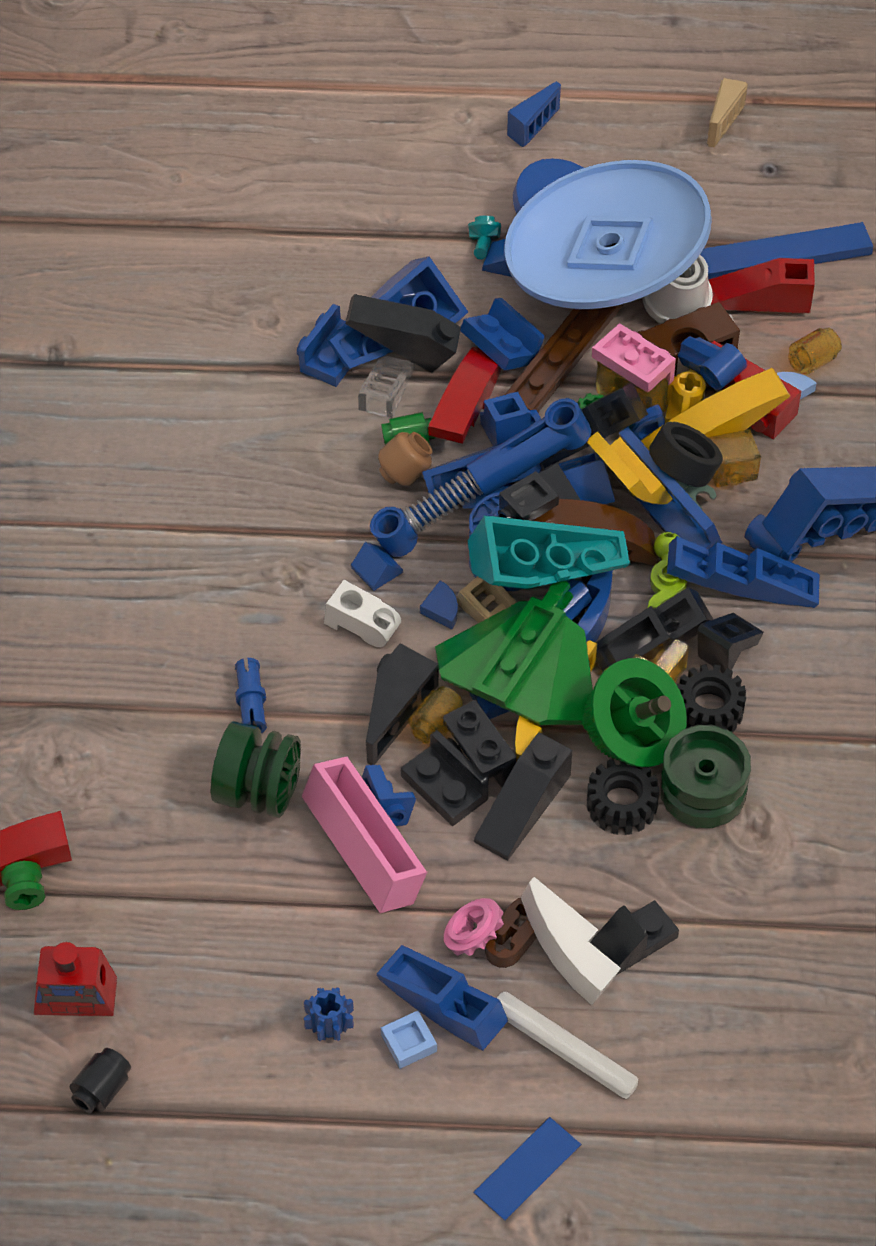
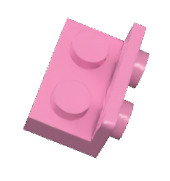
M620 323L592 347V358L647 393L660 381L666 385L674 381L676 358L671 356L668 351L655 346L636 331H631Z

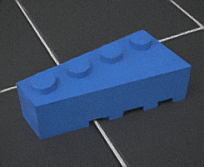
M876 466L800 468L791 476L789 485L762 524L786 554L797 552L799 549L798 545L808 543L811 548L824 545L826 537L838 535L842 540L852 537L853 534L859 532L862 528H865L867 532L875 531Z

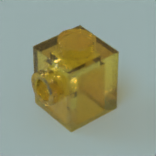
M750 429L708 437L715 443L723 455V462L712 478L716 488L727 485L735 486L743 482L758 480L761 455Z

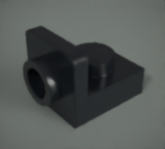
M535 471L499 493L498 517L532 521L559 505V495Z

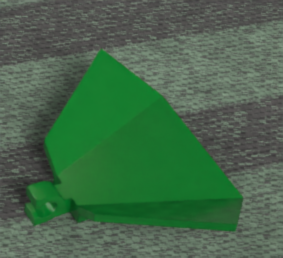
M566 581L552 583L542 601L531 597L529 601H519L435 646L442 680L539 725H582L585 701H587L589 693L593 690L585 630L568 618L563 610L573 598V594L568 591L570 584Z

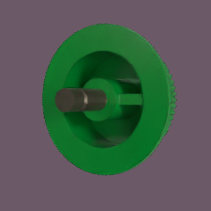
M628 658L610 665L600 675L594 689L591 690L587 701H585L582 725L587 731L589 738L592 739L594 746L601 753L607 755L608 758H614L616 761L620 760L631 766L652 767L663 763L664 752L670 740L686 729V708L678 686L661 667L644 659Z

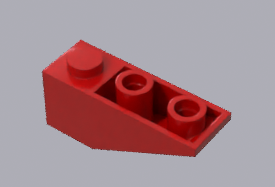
M777 258L709 279L708 281L713 293L711 305L720 302L725 310L810 313L815 287L814 259Z

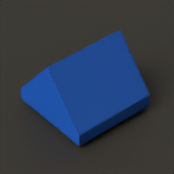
M368 542L363 544L351 564V568L373 591L403 573V569L381 546Z

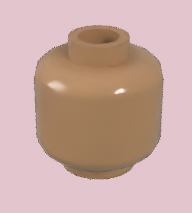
M400 432L379 451L378 460L381 465L379 471L389 483L395 484L397 482L401 485L409 486L423 475L422 471L431 467L432 458L430 455L432 454V448L420 434L416 432L411 434Z

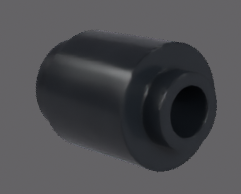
M104 1048L101 1053H95L69 1086L73 1093L71 1096L72 1101L87 1113H92L93 1110L103 1112L128 1081L127 1074L131 1070V1065L120 1053L111 1048Z

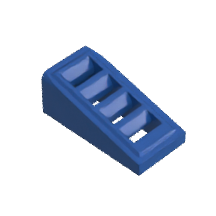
M556 81L508 111L507 136L521 147L526 146L560 109L561 84Z

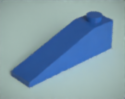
M430 256L411 260L371 297L433 310L455 324L468 313V310ZM345 323L327 340L347 369L394 352Z

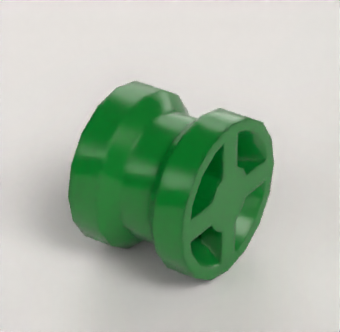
M19 861L7 865L2 870V884L7 887L4 893L6 906L15 910H27L44 902L46 898L44 886L39 883L42 878L40 865L32 861Z

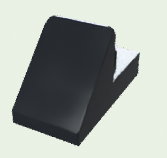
M734 612L700 624L697 630L698 656L713 667L714 664L721 665L720 672L724 673L727 668L733 669L741 651L758 645L764 632Z
M654 900L632 914L625 905L620 907L590 943L621 968L617 973L618 975L677 939L679 929Z

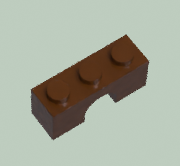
M720 302L707 307L698 308L694 312L681 317L669 319L660 325L638 331L637 333L655 346L668 351L671 356L676 358L674 376H676L678 352L681 350V343L689 336L693 338L700 337L710 343L714 340L721 345L729 343L738 349L740 329Z

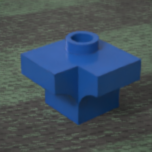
M518 392L484 400V411L480 412V424L492 446L505 442L541 419L537 410H528Z

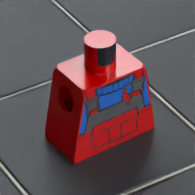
M62 942L57 946L41 948L34 1015L114 1016L117 976L102 950L96 947H76L70 942Z

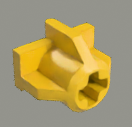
M689 369V371L674 376V381L669 385L662 384L659 403L668 405L665 423L703 400L706 383L703 377L696 373V371Z

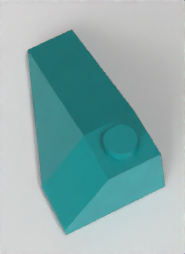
M484 515L467 540L472 573L490 585L528 589L626 568L630 564L624 531Z

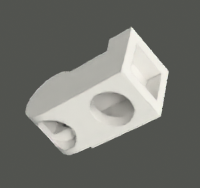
M343 580L326 603L324 624L335 630L341 626L360 636L372 646L384 647L401 624V617L395 609L383 603L381 599Z

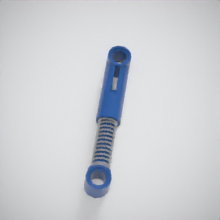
M569 398L553 402L547 408L545 417L467 464V475L465 472H462L463 477L457 476V481L451 479V485L445 483L446 488L440 486L439 492L434 489L435 494L432 496L429 493L428 499L423 496V502L421 503L420 500H417V506L412 504L409 508L405 507L403 510L396 507H385L379 510L371 519V533L390 556L402 557L407 555L417 544L419 532L425 530L424 525L430 527V522L436 523V518L442 520V514L447 516V511L453 513V507L459 509L458 504L464 506V500L470 502L469 497L475 499L476 493L478 495L484 494L486 497L560 450H572L583 446L591 435V428L578 403Z

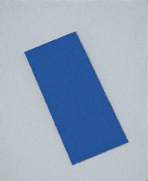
M549 1117L473 1193L502 1219L506 1220L582 1144Z

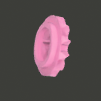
M481 898L469 902L461 907L449 920L444 931L445 945L457 956L463 953L471 956L477 948L485 949L486 943L489 940L497 938L495 931L504 925L501 919L504 912L492 899ZM476 922L477 928L473 930L475 928L473 924Z

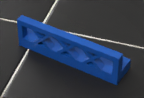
M627 426L619 432L622 440L661 482L673 499L668 504H652L637 498L631 493L665 533H676L680 538L710 549L716 542L722 544L723 542L714 523L678 482L656 465L649 454V450Z

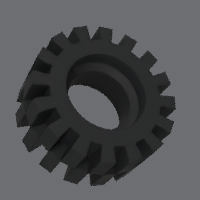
M707 664L700 665V672H697L695 667L688 670V676L683 674L677 686L685 703L686 729L697 725H708L734 732L737 728V723L741 724L746 702L745 685L741 686V678L737 675L732 679L733 671L728 668L724 673H721V665L714 664L713 670H708ZM712 694L723 699L725 704L717 709H708L697 704L695 699L700 695Z
M614 758L607 760V769L602 764L597 766L596 774L592 772L589 777L587 788V811H591L590 818L592 821L596 822L599 820V828L604 831L608 825L612 826L611 833L618 835L619 828H624L625 835L632 834L633 826L640 832L644 830L645 822L649 825L652 823L654 814L656 815L658 809L659 786L656 775L651 776V769L644 767L640 770V767L627 765L620 761L619 765H616ZM616 788H627L634 791L638 799L632 804L621 805L612 802L608 798V793Z

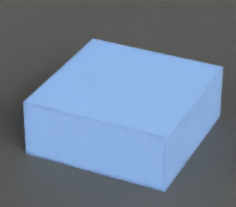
M415 1011L381 1027V1036L399 1069L437 1052V1043L419 1011Z

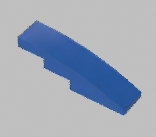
M678 536L669 543L667 574L703 587L740 597L812 608L819 605L820 574L764 550L756 548L751 554L747 555L718 542L710 549H707Z

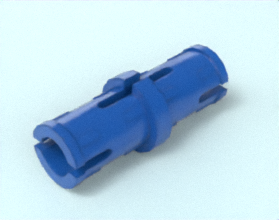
M243 658L235 664L238 689L235 692L236 703L241 707L242 723L253 726L254 721L261 730V733H263L267 729L263 704L266 701V692L260 682V663L254 658H247L249 668L247 672Z

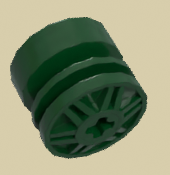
M235 721L231 722L223 733L214 760L210 788L212 801L241 808L250 795L251 809L254 812L261 813L266 808L269 816L280 818L286 811L298 782L301 759L300 738L288 734L282 740V735L279 732L272 731L268 734L262 745V735L259 727Z

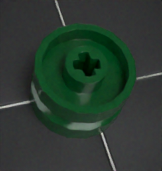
M697 725L687 728L674 736L664 752L660 782V797L666 810L679 822L695 828H715L729 823L740 814L746 801L751 773V756L744 742L728 730L708 725Z

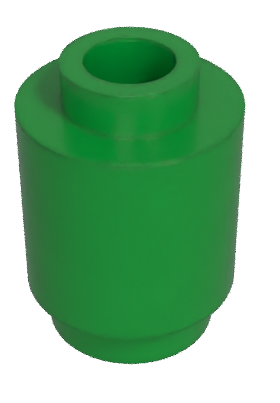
M423 412L390 418L389 423L381 424L385 445L400 432L410 434L416 432L429 443V440L435 439V437L429 436L428 433L431 418L425 419Z

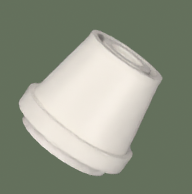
M699 255L694 263L674 281L658 291L642 297L646 311L654 320L662 324L669 319H675L694 312L698 308L711 305L713 293L708 281V265L705 259Z

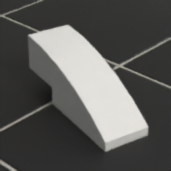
M533 877L523 892L521 900L534 933L556 969L573 989L590 1005H593L621 968L590 943L598 929L538 879Z

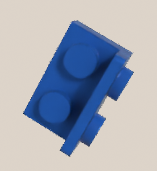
M503 298L494 299L488 314L464 318L460 330L504 371L528 366L538 354L545 338L536 327Z
M332 304L325 314L322 313L318 317L314 329L308 336H304L300 340L297 347L300 372L335 387L338 386L350 370L345 367L327 342L346 322L341 319L340 306Z

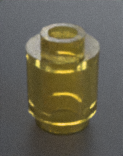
M818 328L789 346V363L796 371L808 375L836 359L837 354L842 349L841 340L833 329Z
M444 686L431 691L409 718V725L413 736L425 744L430 743V734L436 730L445 736L448 733V729L443 724V716L463 706L461 697L452 689Z

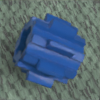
M318 988L315 997L311 996L310 1000L304 1001V1010L308 1014L304 1017L305 1029H312L313 1033L317 1032L318 1041L326 1040V1038H333L339 1041L341 1040L340 1034L343 1031L346 1032L348 1028L354 1027L353 1016L350 1015L354 1011L353 1000L346 999L345 995L341 996L340 988H332V990Z

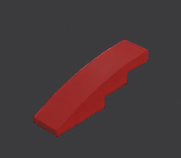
M472 346L452 376L428 426L429 436L463 444L470 426L474 427L481 409L484 410V400L490 398L502 368L480 348Z

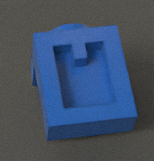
M366 765L362 778L395 826L407 825L416 801L414 793H393L392 783L387 781L381 765Z

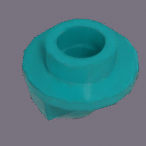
M477 216L475 217V222L468 224L469 237L471 239H478L474 249V256L477 259L482 260L486 258L491 245V239L500 238L502 225L499 222H495V217Z

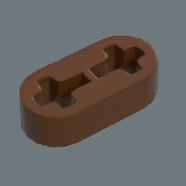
M521 897L512 902L503 913L501 919L504 925L495 931L497 938L489 940L485 946L487 960L499 968H507L517 963L537 938L528 919L521 927H518L520 914L523 916L527 915ZM510 936L512 937L510 950L504 948L501 952L496 951V943L503 945Z

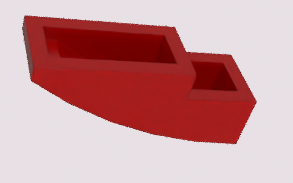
M61 811L35 817L0 830V886H4L1 880L2 870L14 862L32 861L43 868L72 861Z

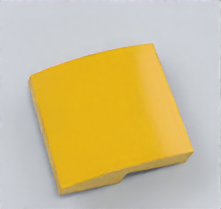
M597 431L588 439L587 443L637 498L652 504H668L673 500L661 482L621 437L609 445Z

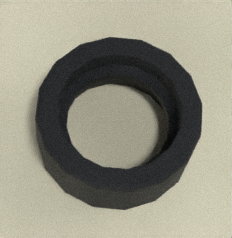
M667 422L664 424L649 447L651 458L662 471L672 478L694 487L706 486L723 462L722 453L710 438L700 431L679 422Z

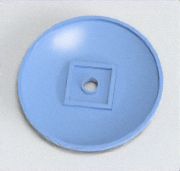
M621 160L596 164L557 179L536 193L520 209L506 235L505 258L507 266L517 285L527 294L544 303L572 309H596L621 305L658 291L682 275L694 263L703 251L710 235L712 225L711 209L703 188L691 176L675 167L644 160Z

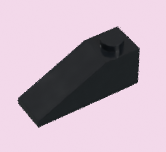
M357 294L351 297L345 323L430 373L436 371L456 354L461 330L459 325L433 310Z
M401 643L391 654H385L377 667V679L366 737L367 763L370 765L377 763L439 686L438 663Z
M538 732L514 765L474 837V842L508 861L570 778L572 750Z

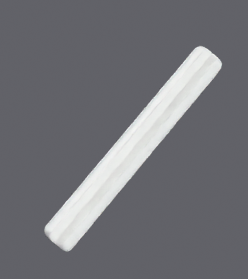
M502 992L499 994L497 999L502 1003L508 1023L622 1098L628 1099L636 1090L638 1085L637 1076L510 993Z

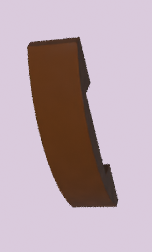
M559 499V505L532 520L624 531L629 560L652 566L660 562L654 550L655 536L652 529L636 516L612 506L583 500Z

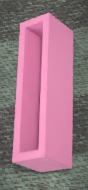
M347 756L314 764L302 798L379 913L414 904L427 871Z

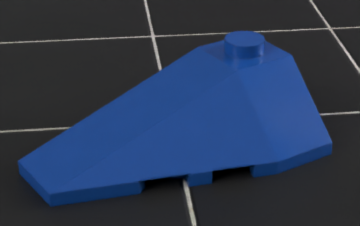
M596 452L558 463L580 500L608 506L609 503L615 502L605 462ZM508 483L491 494L502 492L512 486V484ZM476 493L475 499L469 497L470 502L464 500L463 508L473 509L485 495H478Z

